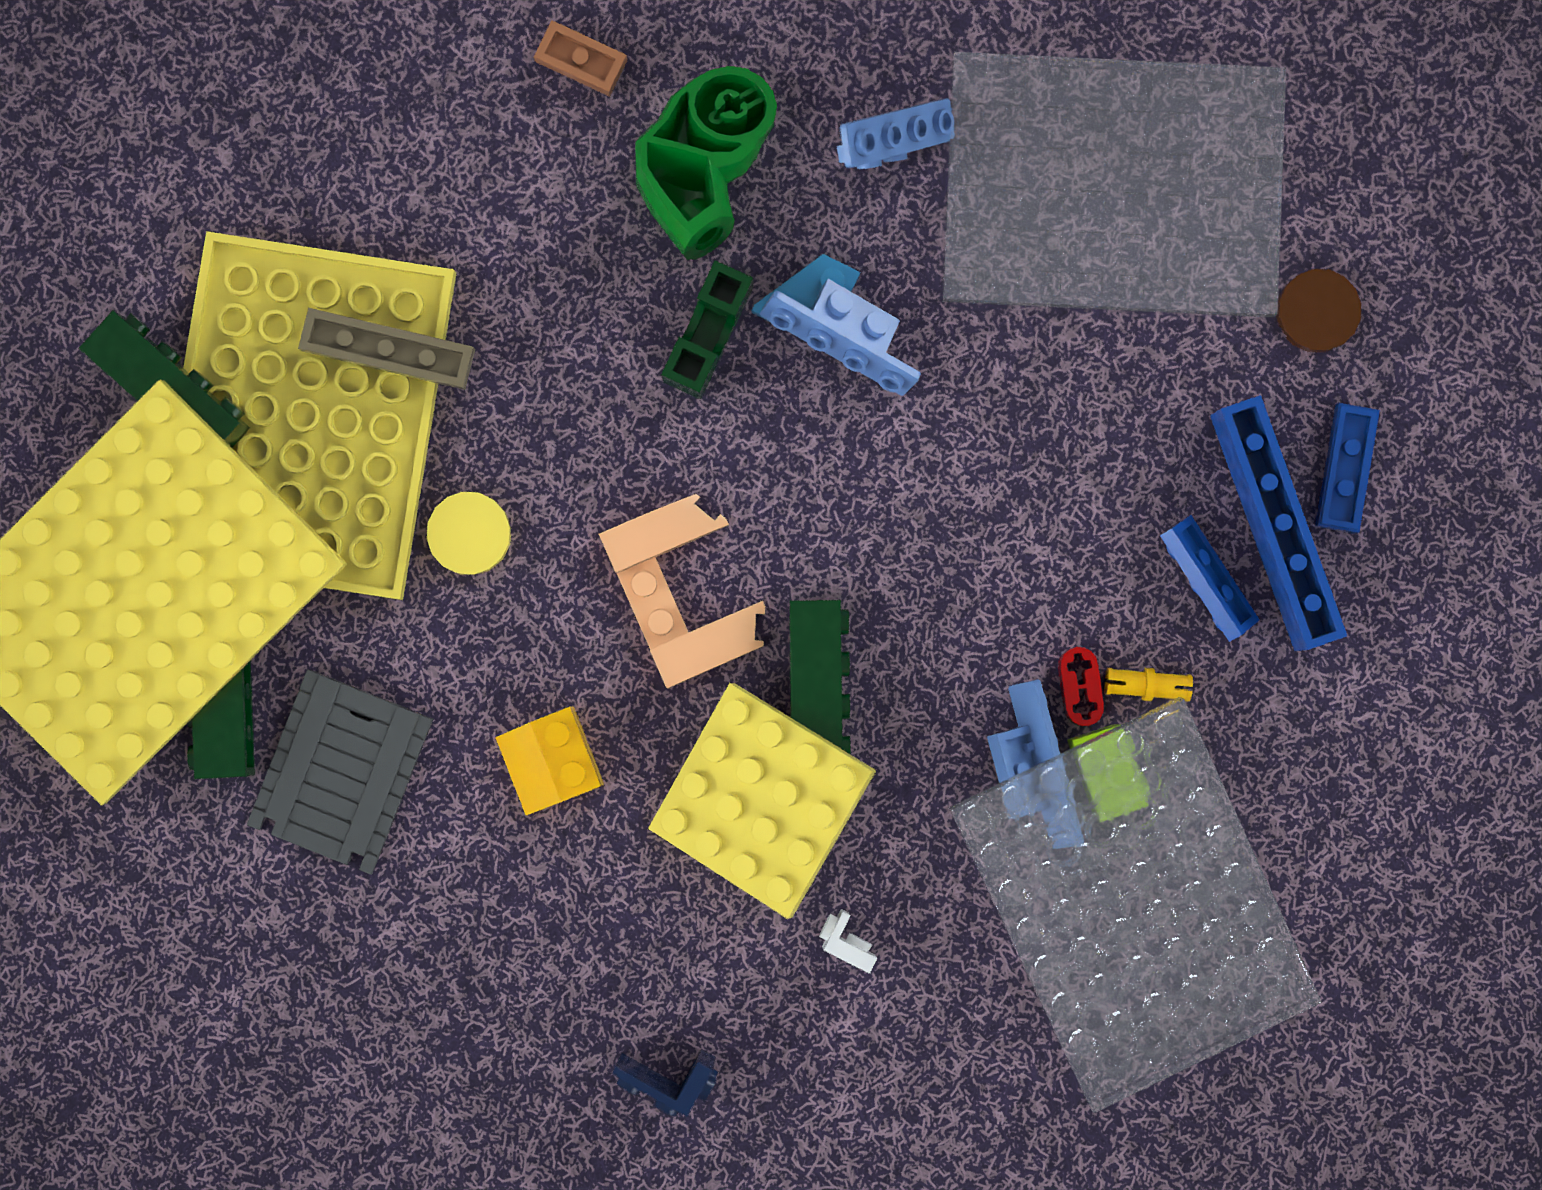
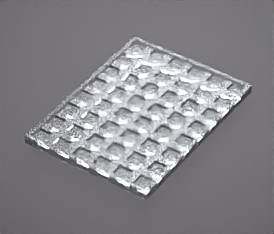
M954 52L951 89V113L953 117L949 139L942 302L1275 317L1278 312L1286 68Z

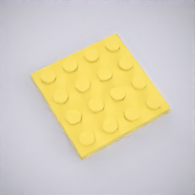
M729 683L648 829L780 915L790 919L794 916L876 770L737 684Z

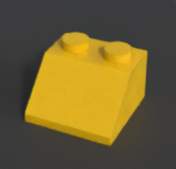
M574 706L567 707L495 737L525 815L604 785Z

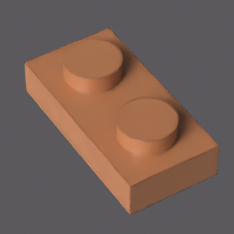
M551 20L534 55L535 62L609 97L628 61L626 54Z

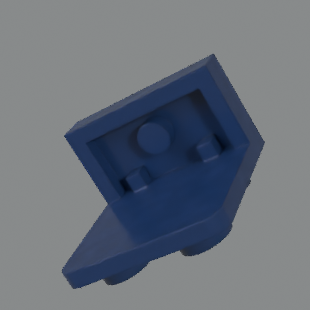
M701 1049L681 1086L623 1053L620 1055L612 1074L618 1078L616 1084L629 1093L639 1095L642 1091L656 1099L654 1105L666 1114L676 1117L678 1113H681L688 1117L697 1099L703 1102L706 1101L716 1083V1076L719 1071L714 1069L716 1057Z

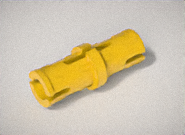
M1144 668L1143 672L1106 669L1105 678L1123 682L1121 684L1105 682V695L1141 696L1143 701H1152L1154 697L1188 702L1191 700L1192 691L1175 688V686L1193 687V677L1191 674L1155 673L1154 668Z

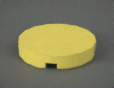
M460 492L447 497L435 507L427 525V541L432 555L443 567L457 574L476 575L493 569L503 560L510 546L511 527L506 512L495 500L477 492Z

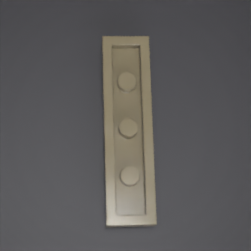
M308 308L298 347L303 352L466 390L475 353L473 346Z

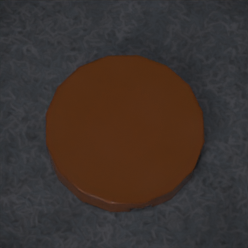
M1312 269L1298 274L1282 289L1277 300L1276 319L1279 327L1282 328L1283 333L1292 345L1307 352L1324 353L1340 347L1355 334L1361 320V301L1356 288L1345 276L1330 269Z

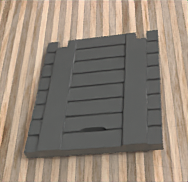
M308 669L247 825L260 830L265 817L276 821L271 835L345 865H348L354 852L364 856L359 870L372 875L434 719Z

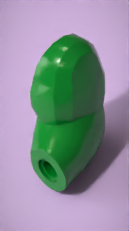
M726 66L709 70L692 79L670 97L658 120L635 142L637 189L651 215L686 259L696 260L702 258L727 239L734 228V216L728 196L727 184L748 171L757 159L761 146L774 127L777 103L773 90L761 76L747 68Z

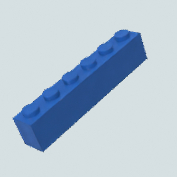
M1261 395L1218 410L1210 415L1294 651L1309 650L1346 637L1347 633Z

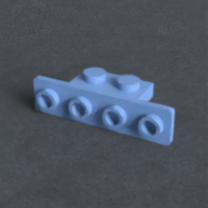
M940 99L841 124L842 145L837 146L839 163H845L847 168H875L882 166V160L883 162L904 160L908 158L907 153L952 141L954 139V117L951 113L950 100Z
M827 279L822 285L812 309L780 291H775L760 312V315L769 320L776 328L792 333L806 341L811 348L827 353L841 361L848 369L860 372L878 382L883 389L889 392H894L901 396L905 395L917 383L921 375L916 369L886 353L900 320L830 279Z
M1037 679L1009 686V693L1018 727L987 736L1008 817H1021L1041 810L1052 848L1082 844L1083 836L1080 829V821L1074 807L1069 780L1064 770L1058 747V739L1053 729L1041 681Z

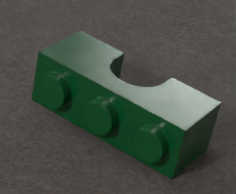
M714 260L697 297V305L683 336L678 337L661 374L663 383L700 400L702 399L753 290V277Z

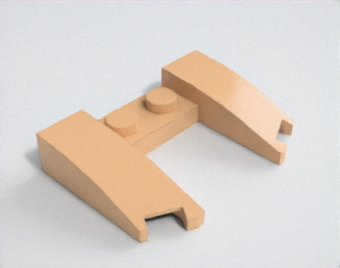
M697 494L658 508L599 534L667 689L764 646V641L755 640L756 614H765L763 601L688 632L656 557L729 525L727 519L721 514L714 520L695 505L700 499Z

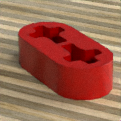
M1074 647L1068 649L1061 655L1058 663L1064 712L1071 723L1077 726H1090L1100 720L1104 711L1098 661L1092 651L1087 648ZM1074 654H1079L1081 660H1088L1089 669L1082 671L1083 684L1080 685L1077 683L1075 671H1068L1067 663L1074 661ZM1083 688L1086 701L1094 702L1095 710L1089 711L1088 719L1085 720L1082 719L1081 713L1073 712V705L1078 704L1080 701L1078 689Z

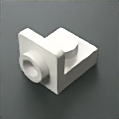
M843 909L840 910L837 917L830 914L819 937L825 939L822 946L823 950L870 974L877 960L875 954L869 952L872 944L849 933L847 939L840 937L850 918V914Z

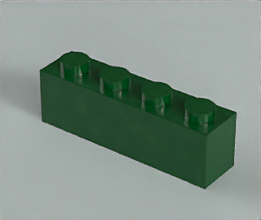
M112 310L78 348L137 401L159 380H164L231 448L250 429L241 420L245 413L227 397H224L222 401L218 400L209 392L214 385L197 370L193 369L188 373L178 364L182 357L164 341L156 345L146 335L151 329L132 313L124 317Z
M841 600L790 601V717L851 755L850 736H842V719H850V694H842V677H849L850 658L849 651L841 652V635H849V609H841Z
M251 660L187 723L188 727L193 729V745L188 747L187 761L189 769L194 770V779L255 775Z

